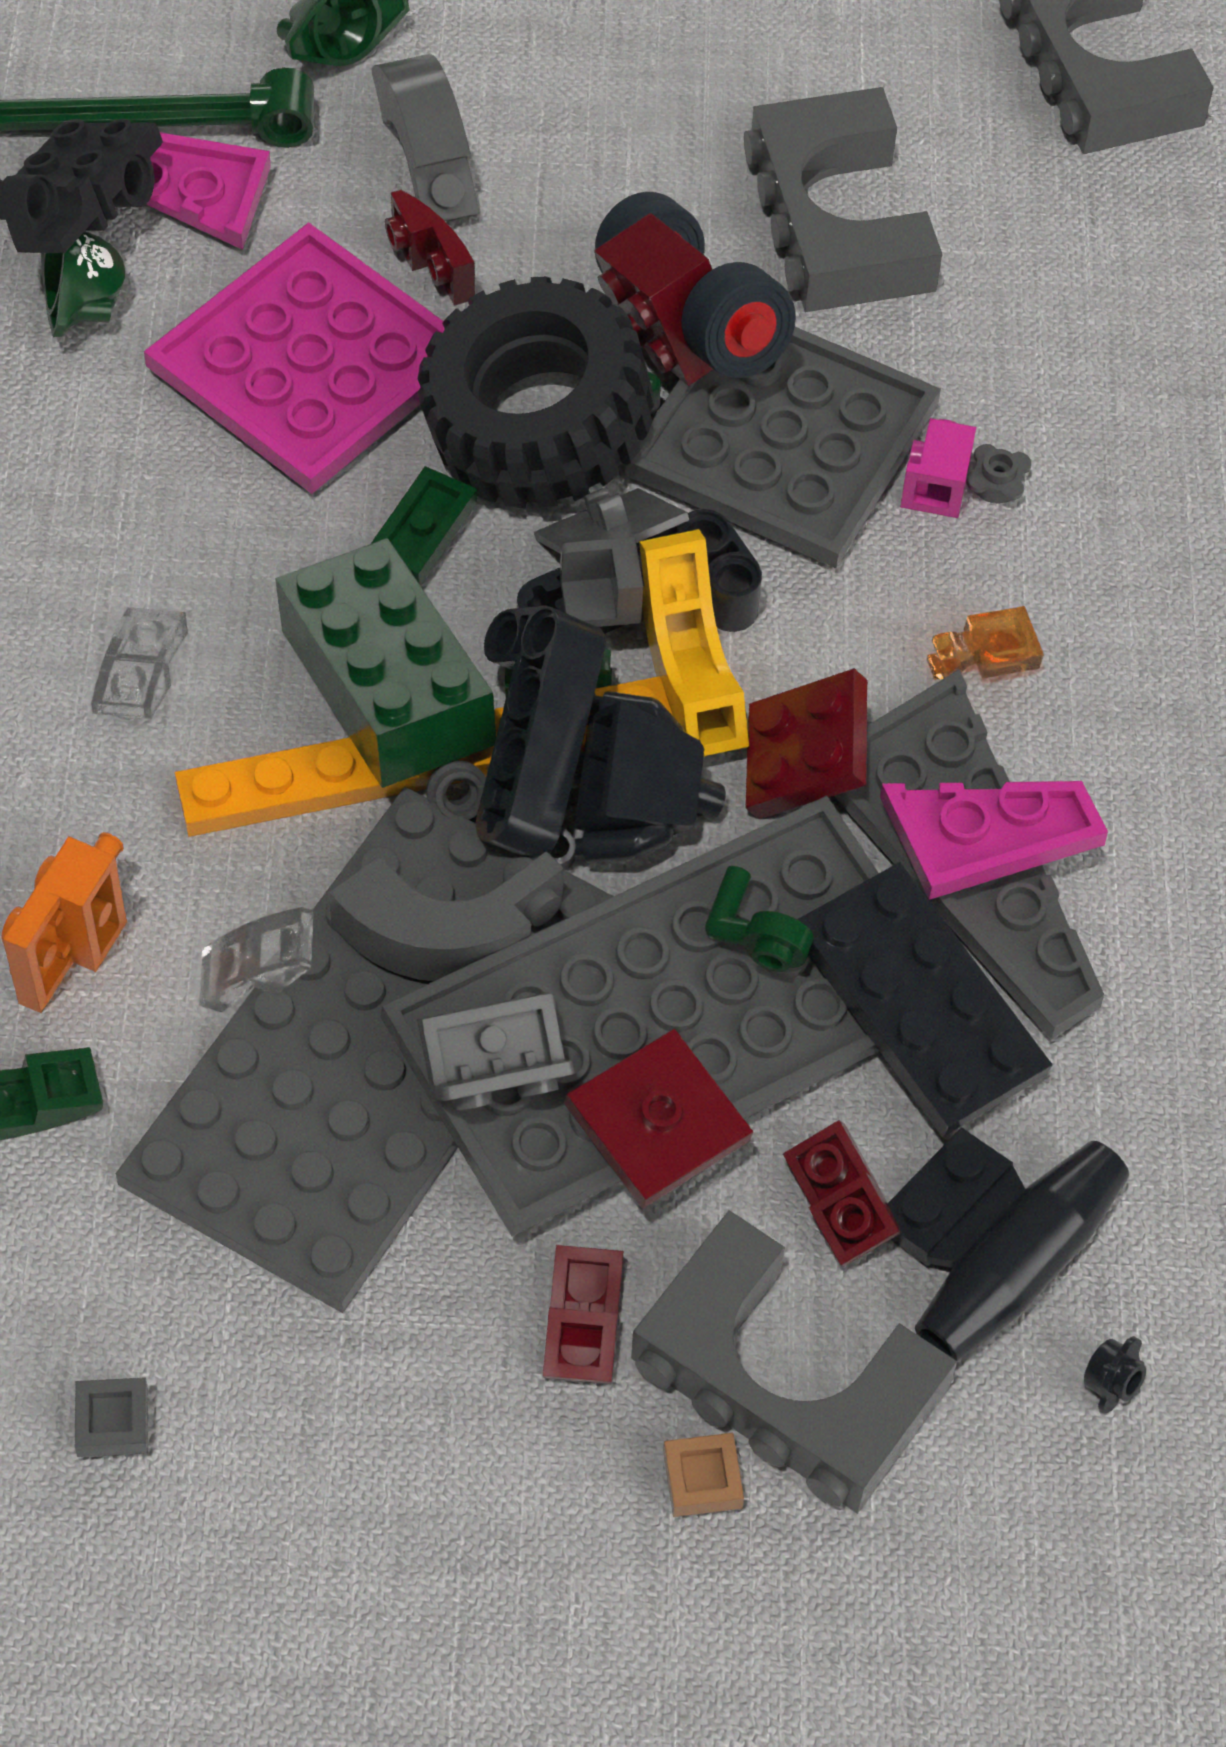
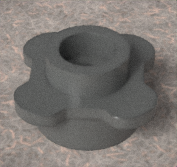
M983 444L977 447L974 451V459L977 462L975 469L968 473L966 479L968 487L976 492L980 498L990 503L1001 504L1019 499L1024 493V485L1021 482L1023 474L1031 469V459L1023 452L1011 453L1004 449H996L991 444Z

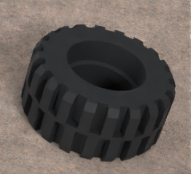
M547 276L531 277L530 283L517 285L515 279L500 283V290L488 295L483 290L470 297L467 308L463 311L456 308L443 321V333L436 331L425 348L427 357H424L419 365L417 379L420 384L418 397L421 409L443 464L448 466L454 479L477 488L478 497L489 502H496L498 497H501L505 506L525 509L527 502H537L539 508L558 506L557 500L570 496L573 497L574 501H577L590 494L589 488L600 482L604 487L619 475L617 467L621 463L626 466L631 463L640 451L638 440L643 441L649 433L652 423L650 411L654 407V396L637 332L633 330L628 315L621 307L612 305L609 296L594 288H590L586 293L583 283L562 278L561 283L556 284L552 283L551 278ZM547 372H563L582 378L565 398L542 410L516 414L492 409L495 401L505 390L529 376Z

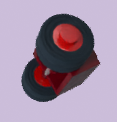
M657 192L636 193L616 204L603 219L597 232L594 253L597 265L602 273L597 278L603 292L611 298L614 305L621 307L628 315L633 330L637 332L640 346L646 349L655 366L664 374L668 371L673 372L688 386L712 370L728 377L744 378L756 375L771 366L785 351L794 332L796 312L788 291L764 270L749 263L731 262L712 269L709 259L704 255V234L696 218L676 201L664 194Z

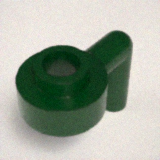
M728 866L705 924V931L708 937L716 941L745 946L752 954V960L770 971L785 972L789 968L802 966L807 959L814 939L812 931L801 921L774 911L756 912L751 920L736 918L751 879V874L741 867Z

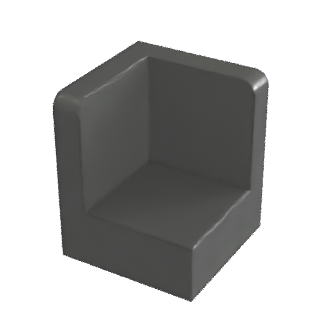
M635 537L567 542L561 545L560 584L565 613L596 627L641 623L643 583Z

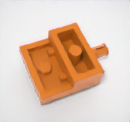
M102 832L99 834L94 846L68 836L57 855L48 856L40 866L35 879V889L23 908L17 906L7 917L1 939L4 943L18 1004L42 1013L71 965L76 963L96 972L126 925L127 918L116 864V858L123 851L124 847L123 843L116 836Z

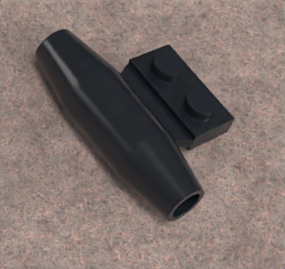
M961 1127L888 1202L901 1231L899 1235L890 1240L927 1266L935 1264L953 1268L915 1325L916 1334L959 1362L1019 1317L1088 1243L1127 1182L1129 1170L1120 1156L1101 1142L1089 1141L1025 1189L1012 1161Z

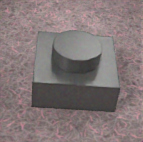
M146 1377L75 1381L74 1447L77 1457L148 1454V1385Z

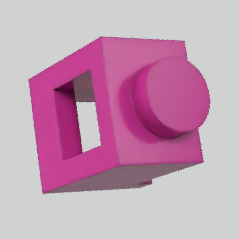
M930 418L925 442L913 440L905 474L901 508L953 518L959 517L977 427L958 424L946 419L937 420Z

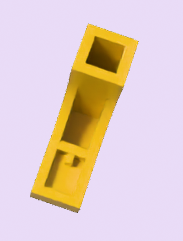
M697 529L639 541L644 579L642 610L656 677H661L672 715L682 725L685 733L701 741L705 749L704 756L749 747L744 691L728 666L715 622L705 537Z

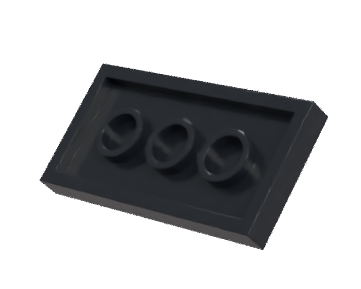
M901 862L797 919L804 923L814 935L808 953L942 1137L1047 1076L1053 1064Z

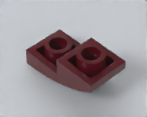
M403 190L391 192L392 217L385 219V229L392 249L395 252L402 250L412 271L428 267L432 281L436 286L444 285L454 306L468 302L469 298L475 295V262L466 246L454 230L430 207Z
M838 1120L783 1153L784 1158L811 1204L808 1207L842 1267L852 1263L901 1233L882 1191L845 1123Z

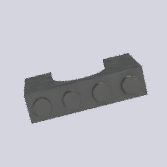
M999 0L1003 15L1007 19H1012L1019 32L1023 53L1027 57H1032L1039 70L1043 91L1046 95H1052L1060 110L1063 129L1067 134L1073 135L1082 154L1205 125L1214 87L1192 48L1138 61H1113L1088 52L1070 34L1074 29L1088 23L1140 12L1143 0Z
M883 87L753 106L752 129L744 132L746 159L749 165H757L759 171L757 174L759 199L762 206L770 205L772 210L771 233L776 248L784 247L787 256L784 263L787 285L790 291L798 290L805 312L937 291L942 251L927 211L873 220H849L822 210L805 192L813 184L826 177L892 166L897 125Z
M728 1210L634 1329L631 1359L635 1361L636 1368L648 1381L664 1389L672 1386L691 1399L693 1408L706 1421L717 1427H725L727 1424L749 1439L750 1447L763 1460L777 1467L785 1464L806 1478V1483L810 1490L821 1500L833 1506L844 1504L858 1514L949 1390L957 1361L899 1323L860 1376L849 1387L833 1396L819 1400L798 1401L780 1397L764 1389L748 1375L740 1363L734 1346V1338L742 1324L780 1277L785 1247Z

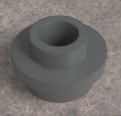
M456 760L442 765L431 774L426 787L428 802H435L439 810L447 818L462 816L471 821L477 817L486 777L477 766L467 761ZM454 781H464L468 785L466 795L460 800H450L446 796L448 786Z

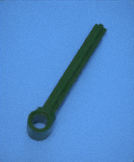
M286 67L273 69L265 73L260 83H251L250 93L0 100V131L53 130L59 124L73 119L83 120L84 123H109L118 119H128L131 123H156L157 127L252 124L254 134H260L267 143L285 148L299 146L307 142L313 132L314 84L312 79L302 71Z

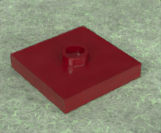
M675 1028L566 1095L564 1102L567 1109L642 1209L748 1143L754 1133Z

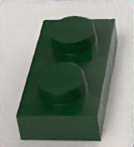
M424 466L371 544L388 538L421 586L477 505V488Z

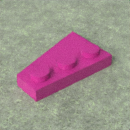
M160 132L163 143L150 157L155 181L152 196L146 205L243 250L271 168L270 151Z
M1082 781L1005 782L1001 789H964L963 783H939L938 790H906L905 783L882 784L880 799L929 900L1104 846L1108 835V830Z

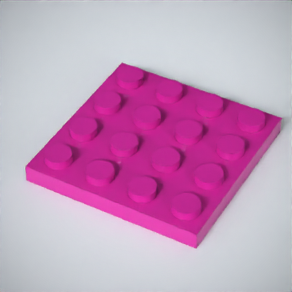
M308 222L144 351L147 368L313 494L420 405L418 397L420 384L417 379L419 365L423 358L427 357L425 348L436 331L443 333L444 327L442 324L443 320Z

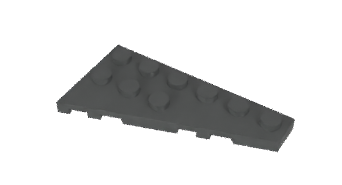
M960 669L867 725L866 786L834 796L894 864L901 862L925 895L923 886L880 799L882 784L905 783L906 790H938L939 783H963L964 789H1001L1005 782H1010L1004 767L997 764L987 742L988 732L980 714H975L967 697V684ZM1042 865L930 899L929 901L945 922L1050 1040L1101 1007L1104 998L1103 990L1076 930L1069 927L1058 902L1060 894L1051 874L1046 875Z

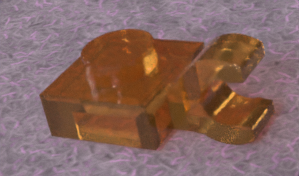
M1025 606L968 615L963 629L964 632H944L933 636L932 643L936 653L927 656V662L934 679H944L958 669L963 672L974 664H977L983 679L1039 669L1044 654Z

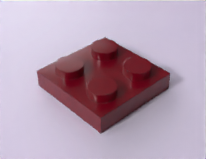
M855 668L749 703V747H747L745 808L758 819L812 803L825 796L832 797L866 786L868 680Z

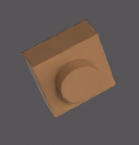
M733 1433L664 1441L663 1455L673 1517L743 1509L744 1495Z

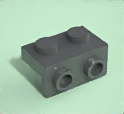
M542 993L417 1019L432 1099L441 1101L452 1100L454 1111L494 1103L492 1091L517 1086L519 1097L555 1091L559 1089L558 1077L575 1074L573 1061L564 1058L552 993Z

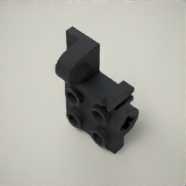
M73 119L56 126L52 131L53 135L36 153L26 158L24 166L16 175L6 176L3 181L0 179V220H6L17 252L66 253L84 231H104L108 227L106 220H114L118 215L115 207H142L146 205L152 196L155 181L150 157L163 143L157 124L131 123L128 119H118L109 123H84L83 120Z

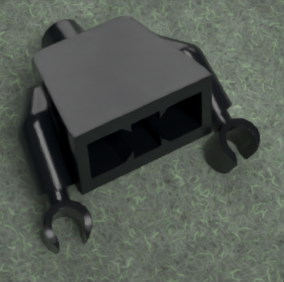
M610 691L605 692L603 697L596 696L594 693L587 722L588 728L574 829L585 832L583 833V838H573L570 832L561 828L557 842L564 843L569 850L563 857L554 859L565 871L572 866L576 857H584L587 863L634 859L662 849L670 843L673 835L692 828L696 821V816L709 820L718 817L726 798L725 787L722 784L701 778L705 750L701 741L685 733L682 725L659 700L652 697Z

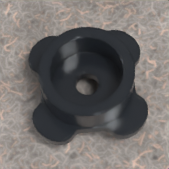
M1135 1336L1128 1338L1124 1344L1115 1339L1106 1340L1094 1352L1086 1367L1084 1384L1101 1395L1098 1408L1105 1413L1115 1408L1119 1398L1123 1401L1133 1398L1144 1382L1146 1366L1139 1357L1142 1341Z

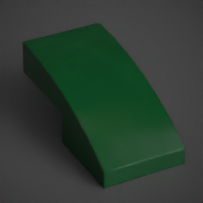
M90 1047L25 1054L22 1068L0 1070V1140L41 1132L102 1111L103 1099Z

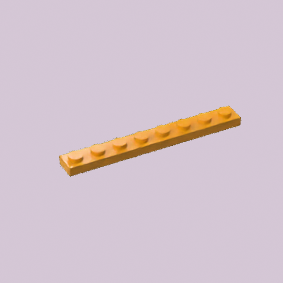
M660 676L595 689L596 696L603 697V694L607 691L652 697L659 700L672 714ZM504 707L494 709L496 736ZM588 725L586 726L580 752L585 750ZM349 737L176 771L175 778L188 837L396 796L399 795L404 787L414 792L426 790L428 780L437 768L382 788ZM494 746L458 760L474 764L486 777L487 766L490 764ZM454 781L451 784L461 783L464 781Z

